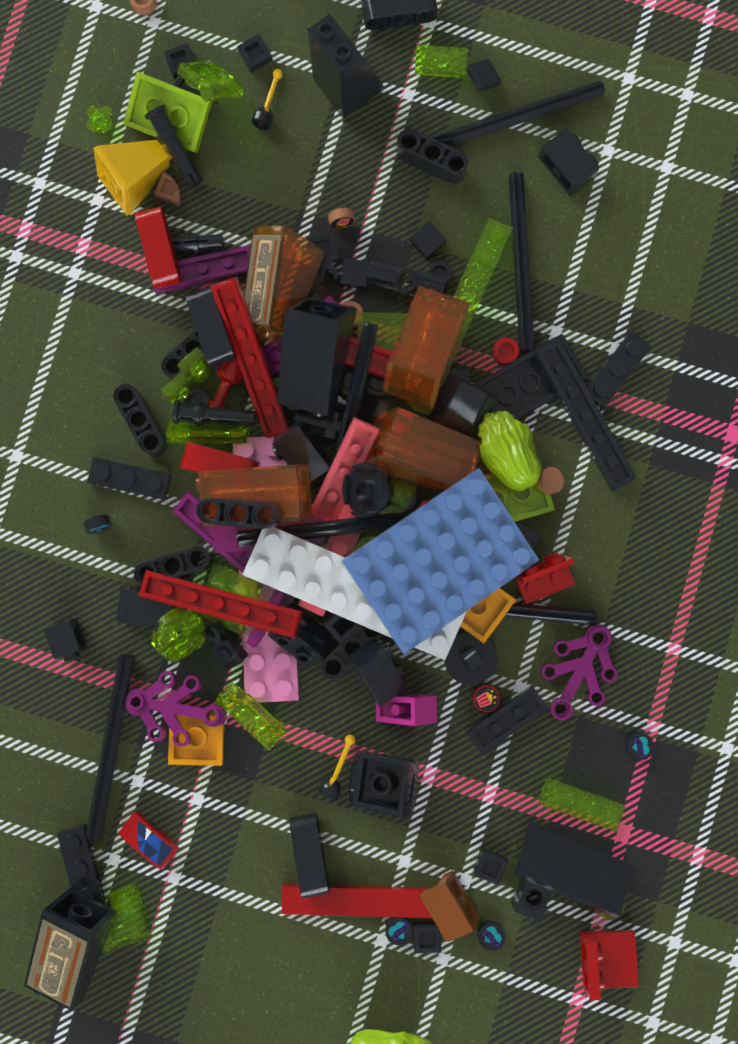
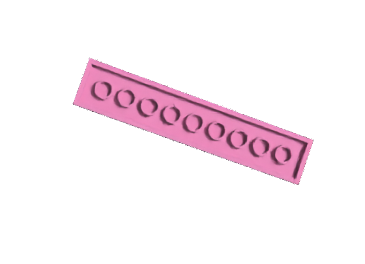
M274 437L233 438V454L260 462L259 470L288 468L284 459L279 460L272 450ZM290 516L283 517L282 521L290 520ZM264 518V519H265L267 522H270V521H272L273 518ZM239 570L240 595L269 602L275 588L249 579L242 575L243 573ZM287 594L281 606L287 607L293 603L294 596ZM242 624V645L248 654L243 660L245 703L299 700L297 660L277 645L268 636V631H266L259 646L253 648L246 644L254 627Z

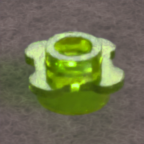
M90 106L87 109L86 113L89 116L87 128L89 131L104 133L112 129L113 124L110 116L113 112L109 106H104L103 108Z

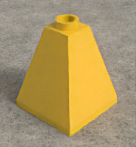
M158 140L99 145L93 148L97 176L126 216L134 211L161 177L162 171L166 172L170 167L169 160L172 159L166 145H161Z

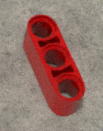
M162 206L136 212L135 220L154 288L158 289L181 283V273Z
M187 442L180 468L212 477V473L240 471L235 483L247 486L249 470H259L260 462Z

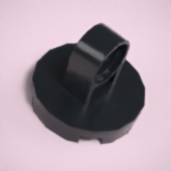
M372 463L355 464L351 467L354 469L350 475H345L343 479V501L345 505L349 504L353 511L350 513L353 516L359 518L376 517L384 510L388 498L394 497L395 484L388 483L384 471L378 465Z
M462 632L456 635L444 660L447 672L456 681L465 685H477L486 681L493 674L497 665V653L489 639L482 643L469 632Z

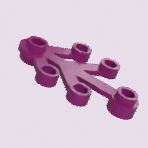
M599 624L592 625L587 629L583 637L570 641L558 640L554 643L553 651L561 657L567 656L572 650L586 647L582 657L555 665L547 663L541 667L540 673L547 680H553L557 675L574 671L560 698H555L550 703V713L556 719L566 720L572 715L573 707L570 702L584 677L589 690L587 695L589 703L594 706H600L604 703L605 695L600 691L592 661L597 653L602 666L600 670L602 680L610 683L617 679L618 673L612 666L607 649L612 642V635L607 627ZM596 633H600L602 636V640L598 643L593 639ZM564 643L566 646L564 653H559L557 650L558 645ZM547 667H552L554 670L553 675L550 677L545 675ZM608 669H611L613 672V676L610 679H606L604 675ZM594 693L600 694V700L598 702L592 701V695ZM559 703L564 705V711L561 713H557L555 709Z
M164 671L160 674L158 681L148 689H134L129 692L125 700L128 712L132 715L141 716L148 728L147 735L149 740L161 742L166 737V729L158 725L151 710L161 713L174 734L173 743L179 747H185L190 744L191 734L183 728L176 715L203 719L211 727H219L225 723L227 712L220 705H209L206 708L178 704V702L192 692H197L201 689L202 681L197 676L191 675L186 677L183 685L162 701L153 699L165 688H172L177 683L175 673ZM167 675L171 676V682L169 684L165 683V677ZM192 679H195L196 686L191 689L189 683ZM137 697L141 700L138 707L135 706V699ZM214 710L216 718L212 721L209 718V714ZM156 729H159L160 736L156 739L154 737V731ZM181 733L185 735L184 743L179 742V735Z

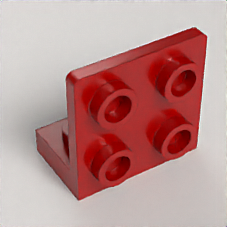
M558 552L543 557L544 562L533 564L517 575L515 581L524 603H531L574 586L575 582L568 567L575 563L574 559L564 554L559 555Z
M633 930L580 932L583 988L590 1001L601 1000L600 989L638 987L636 939Z

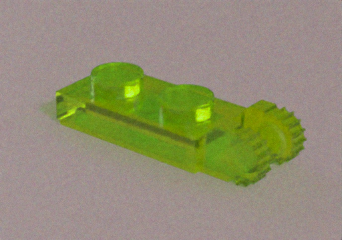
M228 683L224 688L225 693L221 692L216 697V704L224 707L226 712L230 713L238 723L269 751L287 732V729L250 694H246L238 685Z

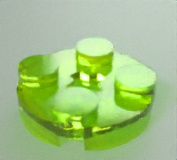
M176 608L163 615L158 621L160 626L157 632L153 630L152 633L154 649L170 662H177L179 659L188 656L195 649L201 648L205 642V637L202 633L205 630V625L202 618L195 611L184 608ZM179 630H181V631H182L181 635H180L179 637L175 638V637L178 635L177 632H178Z

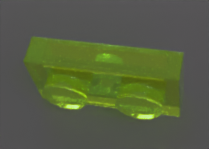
M417 45L415 75L466 78L468 48Z

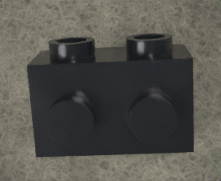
M293 602L287 608L302 611L296 638L269 632L268 636L305 667H309L323 658L333 635Z

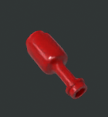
M237 360L219 365L216 375L221 379V383L214 400L208 401V407L226 408L223 404L231 385H239L243 379Z

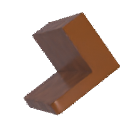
M453 870L445 873L438 885L424 890L420 894L422 902L447 942L475 930L481 917Z

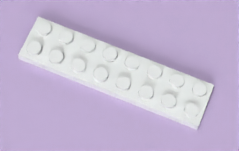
M276 527L261 530L242 575L391 637L342 564L341 560L346 557ZM466 612L414 648L445 660Z

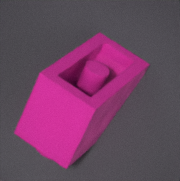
M398 694L380 707L376 703V722L410 726L437 723V695Z

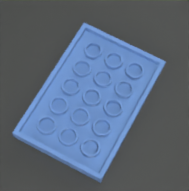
M480 468L474 470L341 560L403 654L409 652L539 561Z

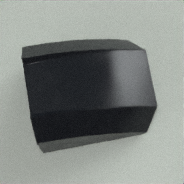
M450 372L426 419L431 435L461 448L472 445L480 432L479 424L483 421L484 415L487 412L491 413L499 397L497 394L490 391L487 392Z
M358 751L353 758L348 790L351 806L401 818L410 815L415 804L418 772L420 770L418 761L404 757Z

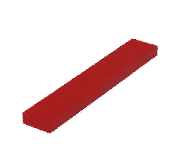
M234 277L211 285L210 288L263 434L266 438H271L288 428L290 424L283 405L277 404V387L238 277Z
M149 570L145 571L139 596L290 638H296L302 616V611Z
M283 884L282 914L432 918L420 898L421 892L429 888L329 885L330 894L302 899L299 884Z

